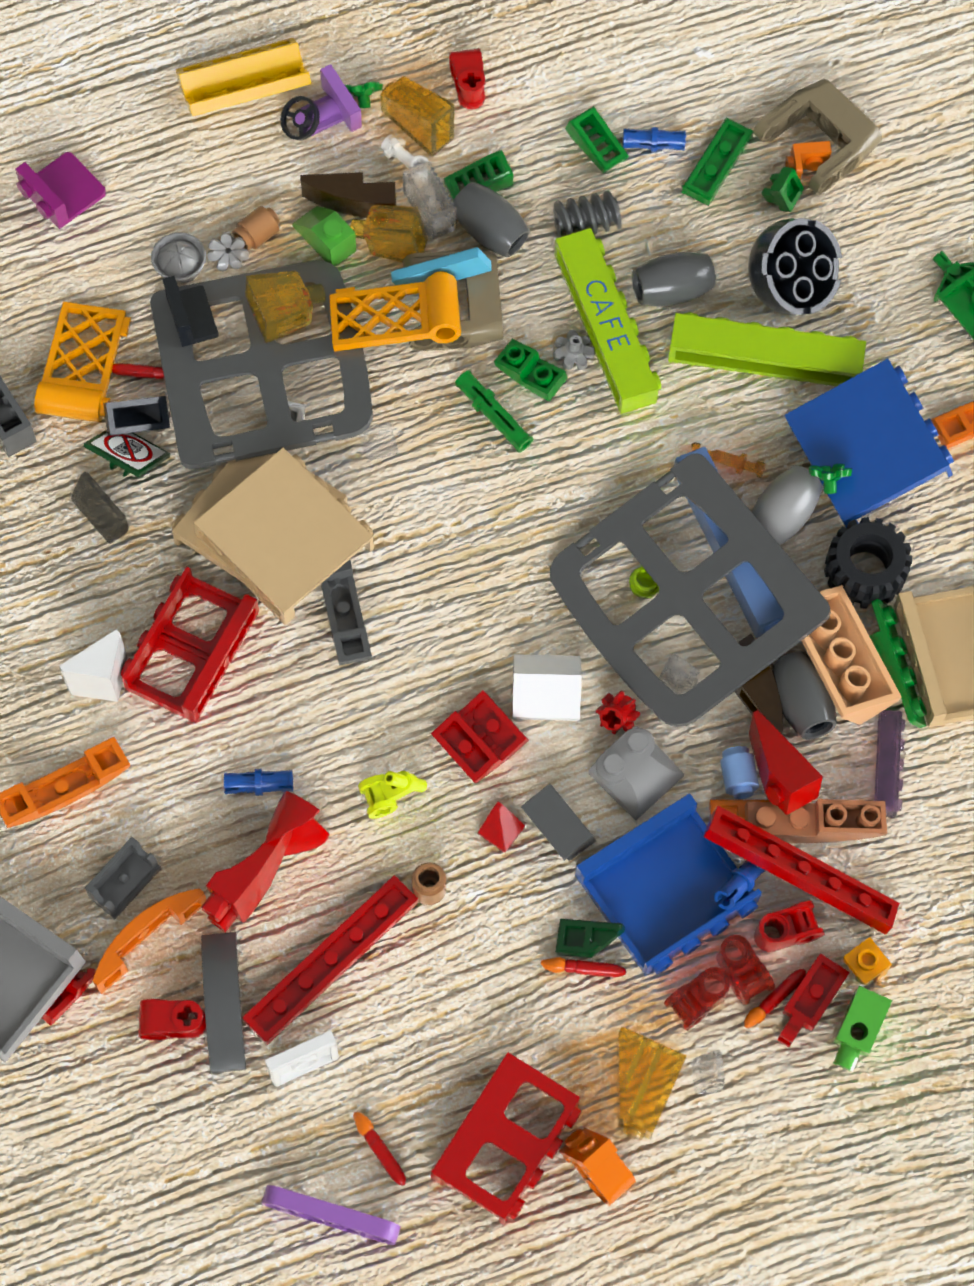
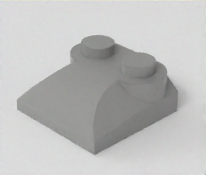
M638 726L625 732L602 753L588 773L635 820L640 818L684 777V773L655 744L652 734Z

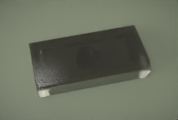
M88 472L82 473L72 493V502L107 543L111 544L129 531L126 516Z

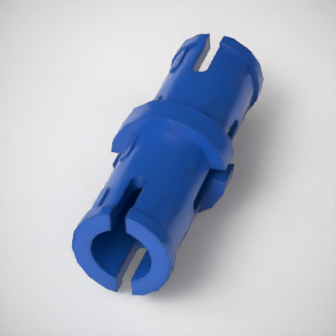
M651 127V130L623 129L624 149L643 148L650 149V152H657V149L685 151V130L665 131L658 130V127Z
M261 768L255 769V772L224 773L225 795L255 793L256 796H263L264 792H293V770L270 772L262 771Z
M746 860L739 868H735L728 874L727 882L714 895L715 902H718L725 895V898L718 906L725 910L732 909L742 895L751 892L756 879L765 870Z

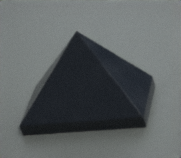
M166 396L103 403L108 436L170 428Z

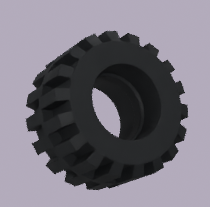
M864 517L859 524L854 519L848 522L847 528L842 526L838 530L837 535L833 537L825 560L824 573L825 577H829L828 586L834 588L842 585L852 605L854 602L860 603V608L867 609L868 605L872 604L871 602L876 599L882 602L884 600L887 604L891 602L895 594L898 595L901 592L912 564V555H909L911 551L910 543H903L906 536L902 531L896 533L894 531L896 526L892 523H889L888 526L883 525V519L876 518L875 522H870L869 517ZM862 552L871 553L883 562L886 570L877 574L862 572L855 567L850 557Z

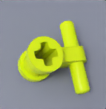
M388 771L385 775H375L361 781L358 784V788L367 800L369 807L366 811L369 818L375 819L396 811L398 808L396 800L413 791L424 792L427 788V782L407 771H400L398 773Z

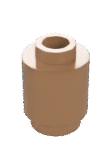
M259 206L236 224V228L232 231L233 237L242 238L245 243L243 248L248 251L251 248L257 249L279 232L278 224L280 219L271 208L268 207L266 209L263 206Z
M423 863L412 874V893L419 899L421 904H437L446 894V874L435 863ZM426 884H432V885H434V886H432V887H426L425 885H426Z

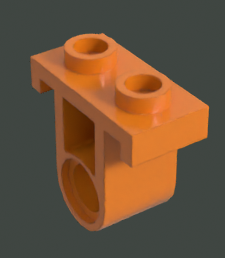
M584 1128L574 1131L566 1138V1145L559 1150L563 1158L568 1163H572L593 1192L607 1206H610L636 1183L633 1174L617 1155L616 1151L618 1149L612 1141L592 1130Z

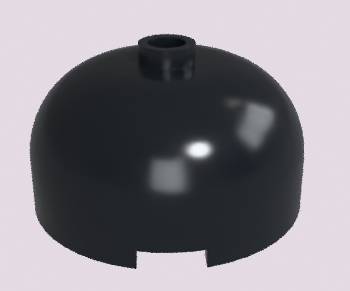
M792 218L778 221L767 227L754 242L748 261L749 279L757 297L767 307L782 314L804 315L822 310L834 298L841 280H837L839 273L838 258H842L837 239L830 229L817 220Z

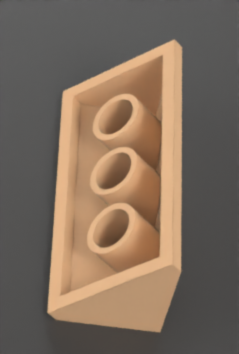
M841 585L820 591L821 595L830 605V617L824 624L801 641L841 718L861 725L901 699V695L846 591Z

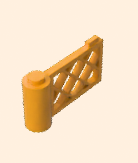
M444 271L433 273L424 282L358 291L355 290V287L336 289V294H329L334 352L431 339L437 343H450L461 336L457 280L455 276ZM419 293V299L411 307L401 302L406 295ZM383 298L388 301L379 312L369 306L375 299ZM352 303L356 307L346 316L338 311V304ZM394 307L405 312L396 322L386 317ZM363 311L373 316L364 327L354 321ZM413 317L421 322L422 329L406 330L403 326ZM380 321L390 327L384 334L376 335L371 332ZM348 326L358 331L353 338L340 340V334Z
M63 302L43 378L36 389L34 402L36 413L93 422L102 421V418L105 417L103 403L111 402L110 398L106 397L120 339L121 336H128L131 318L126 317L125 310ZM69 313L83 315L86 321L72 328L67 319ZM105 318L117 320L115 326L104 333L97 325L98 322ZM92 327L98 336L84 344L77 334ZM73 338L79 347L64 354L60 349L61 343ZM104 342L109 351L107 354L96 359L90 349ZM85 353L91 363L77 370L70 361ZM64 364L72 372V374L63 379L52 377L53 371ZM97 369L102 375L100 384L89 383L85 381L83 376Z

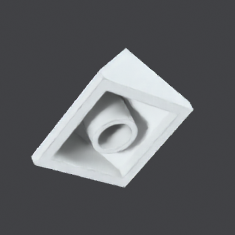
M117 629L59 666L71 695L118 702L123 682L121 671L128 659L121 634Z
M514 654L512 719L580 721L582 678L580 656Z

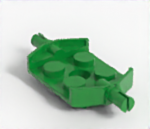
M941 251L933 257V261L944 272V278L936 291L933 301L937 302L940 299L974 340V262L962 264L956 262L953 264L944 251Z

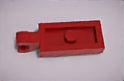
M820 953L782 1012L790 1020L777 1041L789 1048L802 1027L812 1032L850 972Z

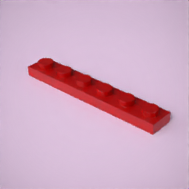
M717 806L713 811L704 833V838L885 935L892 929L899 902L720 806Z
M395 875L391 877L242 1017L243 1022L268 1045L419 903V899Z

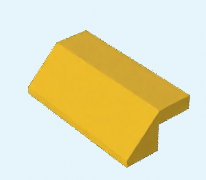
M293 37L175 69L188 110L192 116L312 84L309 72L303 66L298 42Z

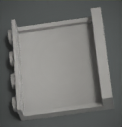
M0 896V1059L6 1063L86 961L77 949Z

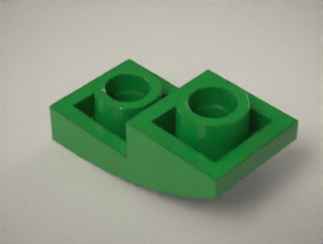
M514 339L510 340L494 361L495 366L514 381L549 402L568 379L565 370L540 359L537 350Z

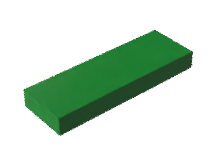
M726 118L683 185L682 193L709 206L751 140L753 130Z

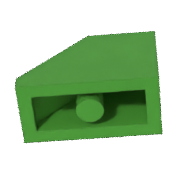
M316 206L292 223L295 230L321 258L334 266H337L356 252L355 231L334 210Z

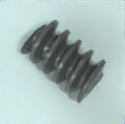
M610 191L603 192L602 200L597 193L592 194L590 203L585 196L579 197L578 205L572 198L567 199L565 207L560 200L554 203L553 219L558 238L561 237L563 231L569 235L574 233V229L582 231L588 226L592 229L593 234H597L598 224H602L605 231L609 232L610 222L613 221L618 230L622 228L619 204Z

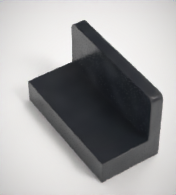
M175 276L162 279L182 347L217 338L219 336L204 287L199 285L179 291Z

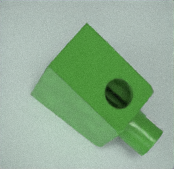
M861 986L855 990L833 1041L840 1045L833 1064L853 1072L859 1056L863 1055L866 1057L870 1053L892 1003L891 999ZM853 1027H858L863 1031L864 1034L861 1040H856L852 1037Z

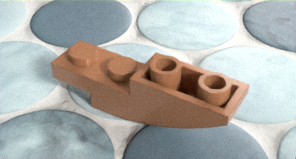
M817 799L815 803H808L788 815H785L778 806L773 805L771 802L747 801L745 804L746 821L787 843L841 842L887 835L885 801Z

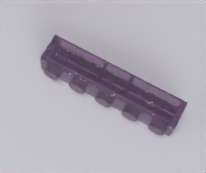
M883 710L878 716L874 801H885L886 817L895 818L898 811L901 812L902 799H899V791H902L903 779L899 777L900 771H903L904 759L900 758V753L904 751L905 740L901 739V731L904 732L905 719H902V711Z

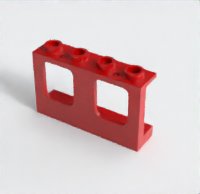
M186 566L182 575H176L169 589L171 594L165 603L161 602L154 613L153 620L155 621L149 631L145 630L141 634L137 644L139 649L133 659H127L122 668L121 676L125 690L197 723L256 619L259 607L256 598L247 594L244 595L243 599L235 597L193 577L191 568ZM189 595H195L227 611V615L217 633L210 641H205L172 624L181 605ZM157 650H163L195 666L193 675L182 694L178 697H173L140 680L143 671Z
M507 1052L431 1171V1179L441 1186L448 1185L500 1219L499 1223L502 1225L506 1223L509 1217L515 1220L525 1204V1201L521 1199L527 1187L534 1190L545 1172L540 1168L547 1156L553 1159L560 1149L563 1140L559 1136L565 1126L572 1129L581 1115L582 1110L577 1108L581 1097ZM524 1083L535 1086L564 1106L563 1113L545 1139L537 1138L505 1116L506 1108ZM486 1143L495 1145L523 1163L526 1167L525 1174L507 1200L497 1198L469 1180L466 1176L471 1163Z

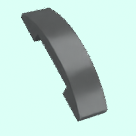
M349 559L321 583L339 666L372 659L353 577L351 560Z
M236 932L201 935L203 990L210 1072L220 1073L246 1070L238 973Z

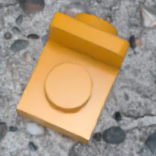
M871 937L848 952L843 958V961L863 985L868 984L872 980L876 983L887 974L892 965Z

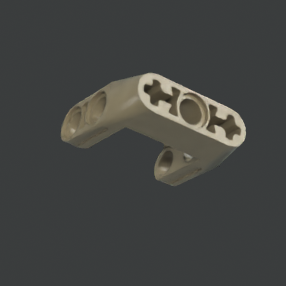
M821 79L795 92L765 115L753 130V134L762 142L773 141L804 116H807L841 148L840 151L818 167L816 174L809 181L808 187L818 196L857 168L882 141L879 128L836 86L826 79Z
M464 250L410 254L403 259V268ZM484 253L491 260L492 271L465 278L469 320L460 321L461 336L450 343H437L431 339L409 341L410 348L417 351L473 348L503 339V319L496 254ZM419 325L418 327L412 330L422 329L421 325Z

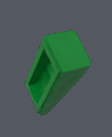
M594 106L570 120L565 127L570 137L603 174L629 157ZM589 124L592 129L584 132L582 128ZM597 133L600 137L592 142L589 137ZM603 142L608 145L600 151L596 149ZM611 151L616 154V156L608 161H605L603 156Z
M502 150L489 154L444 178V183L452 200L460 192L457 183L462 182L465 187L471 183L469 179L473 177L476 183L484 185L495 192L513 186V172ZM498 169L500 174L496 175L494 170ZM486 173L489 179L484 181L481 174Z

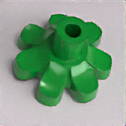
M367 82L356 86L345 85L350 94L358 97L360 109L371 108L370 95L376 91L383 90V84H379V82Z
M842 463L834 464L832 468L831 466L812 465L809 467V473L811 476L818 477L823 481L825 494L837 493V481L842 477L851 476L852 468H845V464Z

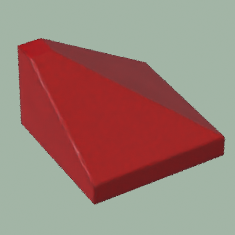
M498 801L478 831V835L506 853L523 831L525 825Z

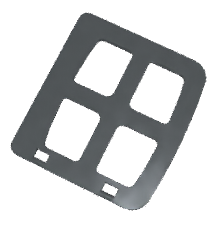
M322 260L307 261L178 287L179 291L202 285L210 306L239 300L242 302L251 343L249 350L239 354L204 361H196L194 359L193 344L182 347L165 290L158 291L152 295L150 304L181 464L185 468L199 469L214 466L220 462L239 461L277 453L282 448L288 451L313 446L319 442L348 439L362 434L369 428L373 420V411L363 348L334 352L332 333L324 337L289 344H279L274 339L273 331L269 332L272 330L267 309L266 295L305 287H314L318 292L320 291L331 327L329 294H336V289L346 288L340 271L333 264ZM351 303L338 304V311L346 316L353 310ZM348 326L340 334V340L353 338L358 331ZM337 358L340 364L344 390L343 411L338 414L299 422L292 420L282 377L283 370L293 365ZM243 375L256 376L261 390L267 426L263 429L224 437L215 435L206 413L200 390L201 385ZM333 426V432L314 435L313 429ZM233 445L234 452L214 455L213 449Z
M697 453L685 457L673 466L668 473L656 482H652L590 529V532L561 551L553 560L550 568V579L554 588L597 650L638 698L662 722L674 727L687 726L697 721L829 619L831 614L830 605L709 461L703 455ZM676 477L681 484L666 495L661 487ZM679 497H687L728 537V542L689 572L679 571L643 528V524ZM595 538L600 546L584 556L580 549ZM621 542L658 585L659 593L653 600L619 625H613L590 594L581 578V573L588 565ZM744 562L750 563L784 612L780 622L748 646H741L703 600L706 590ZM675 615H680L687 620L720 661V667L688 692L681 695L675 694L634 652V646Z

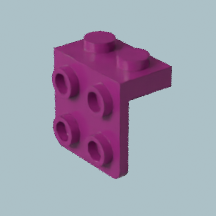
M71 152L62 154L37 173L26 162L15 168L19 181L16 185L25 198H30L36 204L40 214L45 219H50L59 230L106 195L105 187Z

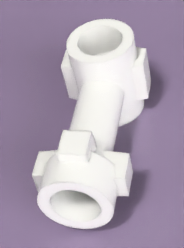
M394 134L387 136L381 144L384 155L388 159L394 157L401 161L409 169V179L417 185L427 183L431 179V162L424 156L414 157L404 148L406 141L401 137L397 138Z

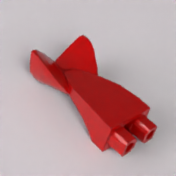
M284 792L271 818L264 843L242 862L231 868L217 871L206 884L211 895L201 908L209 915L207 917L209 922L225 933L236 918L244 923L270 888L283 856L313 850L327 840L330 834L314 819L320 812L317 807L294 793Z

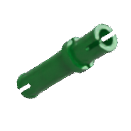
M470 370L465 371L457 378L455 385L473 402L472 407L477 412L481 411L516 448L518 453L523 452L533 442L532 436L494 398L495 393L491 389L486 390L472 375Z

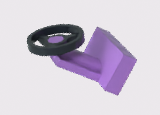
M331 64L320 69L321 87L327 94L326 96L316 101L304 96H297L285 104L280 122L283 132L289 138L299 141L305 140L342 121L345 122L351 132L362 127L361 109ZM306 100L309 103L297 109L295 113L289 111L292 105L298 101ZM287 116L292 117L293 124L299 128V136L292 135L288 130Z

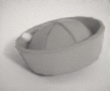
M185 232L171 233L163 236L155 244L151 252V262L155 271L163 278L175 276L177 284H185L193 281L200 274L206 262V250L202 242L193 235Z

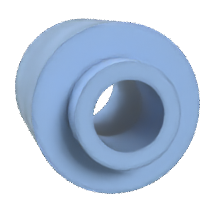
M735 746L724 750L720 764L726 793L733 795L735 799H746L753 796L754 791L759 788L754 756L749 753V748Z

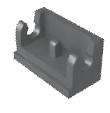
M550 783L521 806L564 861L566 859L571 861L596 842L594 836Z
M133 837L124 844L85 887L89 898L114 919L123 912L161 870V866L158 865L155 856L152 853L147 854L141 848L140 843Z

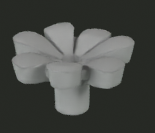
M223 232L221 240L213 238L210 241L208 247L211 250H209L207 258L210 261L218 260L217 269L226 271L228 264L233 269L241 268V260H248L249 252L243 248L245 243L242 238L237 237L234 239L229 232Z
M570 330L567 333V338L558 337L554 345L558 349L553 352V358L556 361L564 359L562 366L565 369H572L574 363H576L577 368L583 370L587 368L586 358L592 359L595 356V351L590 346L591 342L588 336L580 337L575 330Z

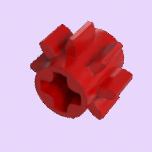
M620 691L615 697L608 693L601 699L603 704L595 711L600 715L601 727L604 726L615 735L621 728L627 732L635 726L633 721L640 716V712L636 711L635 698L632 699L624 695L623 691Z

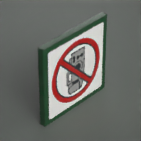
M107 430L88 440L83 446L110 461L111 470L117 467L124 469L123 477L131 473L139 478L170 458L171 455L168 451L135 433L108 436Z

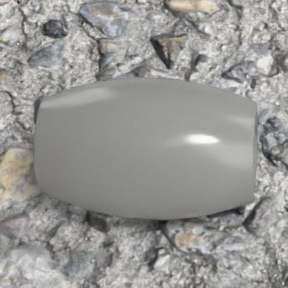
M795 465L780 474L767 486L758 498L752 513L776 542L782 545L791 539L811 517L820 498L823 487L822 483L817 477L811 476L808 469Z

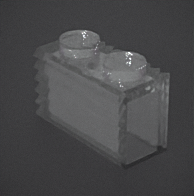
M426 162L405 171L402 174L403 192L414 212H417L415 214L429 239L434 240L455 231L457 227V207H454V202H451V197H448V192L443 187V183L440 182V177H437V172L432 167V163Z

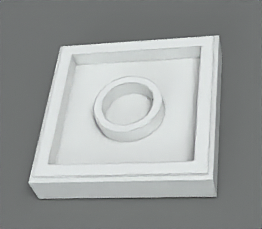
M330 1030L266 1059V1066L273 1085L278 1087L337 1060L339 1057L337 1043Z

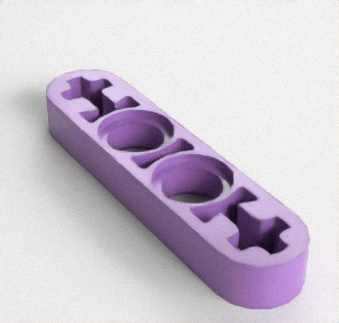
M273 1185L266 1186L261 1201L262 1205L271 1209L389 1245L396 1244L401 1228L400 1225L391 1221Z

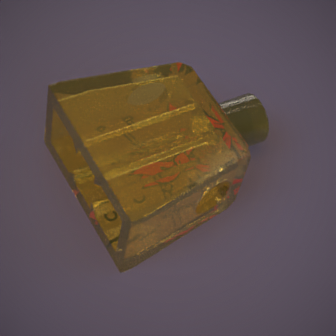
M373 205L369 209L366 220L353 219L350 225L355 231L356 238L366 240L370 254L375 257L403 263V259L407 255L425 252L428 238L418 207Z
M296 271L246 276L245 296L266 343L308 326L312 322L313 305L326 301L322 284L305 287L300 274Z

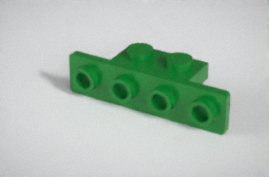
M876 599L871 603L880 631L869 635L901 695L909 723L918 728L925 727L926 721L924 716L927 715V709L922 698L917 696L914 687L917 684V678L911 666H908L905 654L908 653L906 643L900 635L898 636L895 624H898L896 612L891 605L888 606L881 600Z

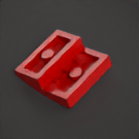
M484 690L460 712L454 711L431 733L474 783L479 782L493 772L529 741Z

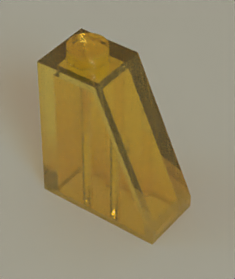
M404 76L395 83H389L380 94L381 111L431 157L454 140V105L450 101Z
M621 1026L617 1037L618 1125L624 1128L623 1133L634 1139L643 1140V1137L651 1140L687 1055Z

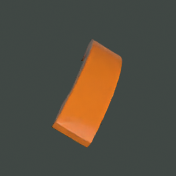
M112 737L85 750L84 757L25 786L21 782L0 792V816L6 827L9 828L48 815L104 786L130 767V763L116 738Z
M200 888L177 893L155 903L136 916L121 930L105 951L93 978V983L100 994H103L128 972L122 958L166 920L173 916L182 925L201 909V906L206 901V897Z

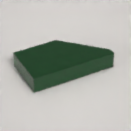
M560 919L555 952L559 956L592 958L624 933L625 926L623 923Z

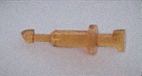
M694 442L691 444L692 451L701 448L700 443ZM719 449L707 450L712 461L735 468L736 474L741 475L743 470L756 473L757 478L763 476L766 463L747 461V454L745 453L737 456Z

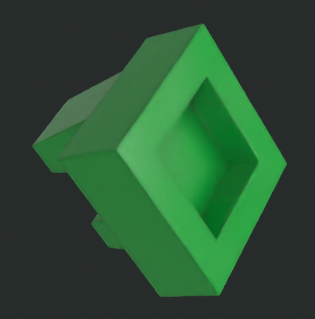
M783 167L780 173L771 175L770 180L773 184L771 188H764L761 193L767 202L778 205L780 211L791 212L805 188L794 168Z

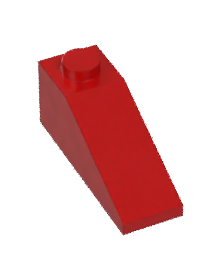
M759 710L753 712L749 738L764 792L773 805L778 806L785 815H788L818 798L823 776Z

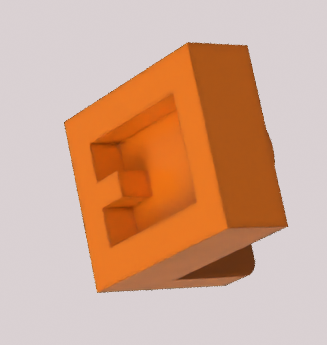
M830 141L793 144L790 156L785 158V167L794 168L801 181L803 169L817 171L818 167L830 158L832 152Z

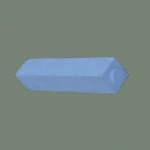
M706 447L675 458L674 466L690 454H701L717 471ZM686 497L713 553H715L728 542V537L700 508ZM744 562L725 576L755 638L760 637L782 620L784 616L783 610L750 563Z

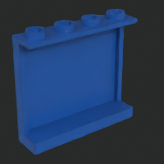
M888 358L784 415L811 466H831L832 468L834 464L842 463L845 464V468H852L851 476L842 477L837 481V493L827 494L846 528L848 522L854 519L857 521L860 517L946 472L948 477L953 476L950 464L954 460L945 445L938 446L934 438L939 434L930 418L925 421L919 413L923 409L919 398L915 392L908 394L904 387L908 383L904 372L900 366L894 368Z
M690 793L576 866L575 877L606 921L610 923H623L625 926L624 933L618 938L645 976L652 971L656 974L663 972L673 964L672 958L681 952L685 956L692 953L701 946L700 940L710 933L713 937L721 934L730 926L729 921L740 915L741 918H745L758 908L757 903L762 894L760 889L756 891L752 889L751 892L742 895L730 910H725L718 906L725 898V895L718 902H715V893L727 882L728 874L737 867L723 847L703 837L707 825L697 813V802Z

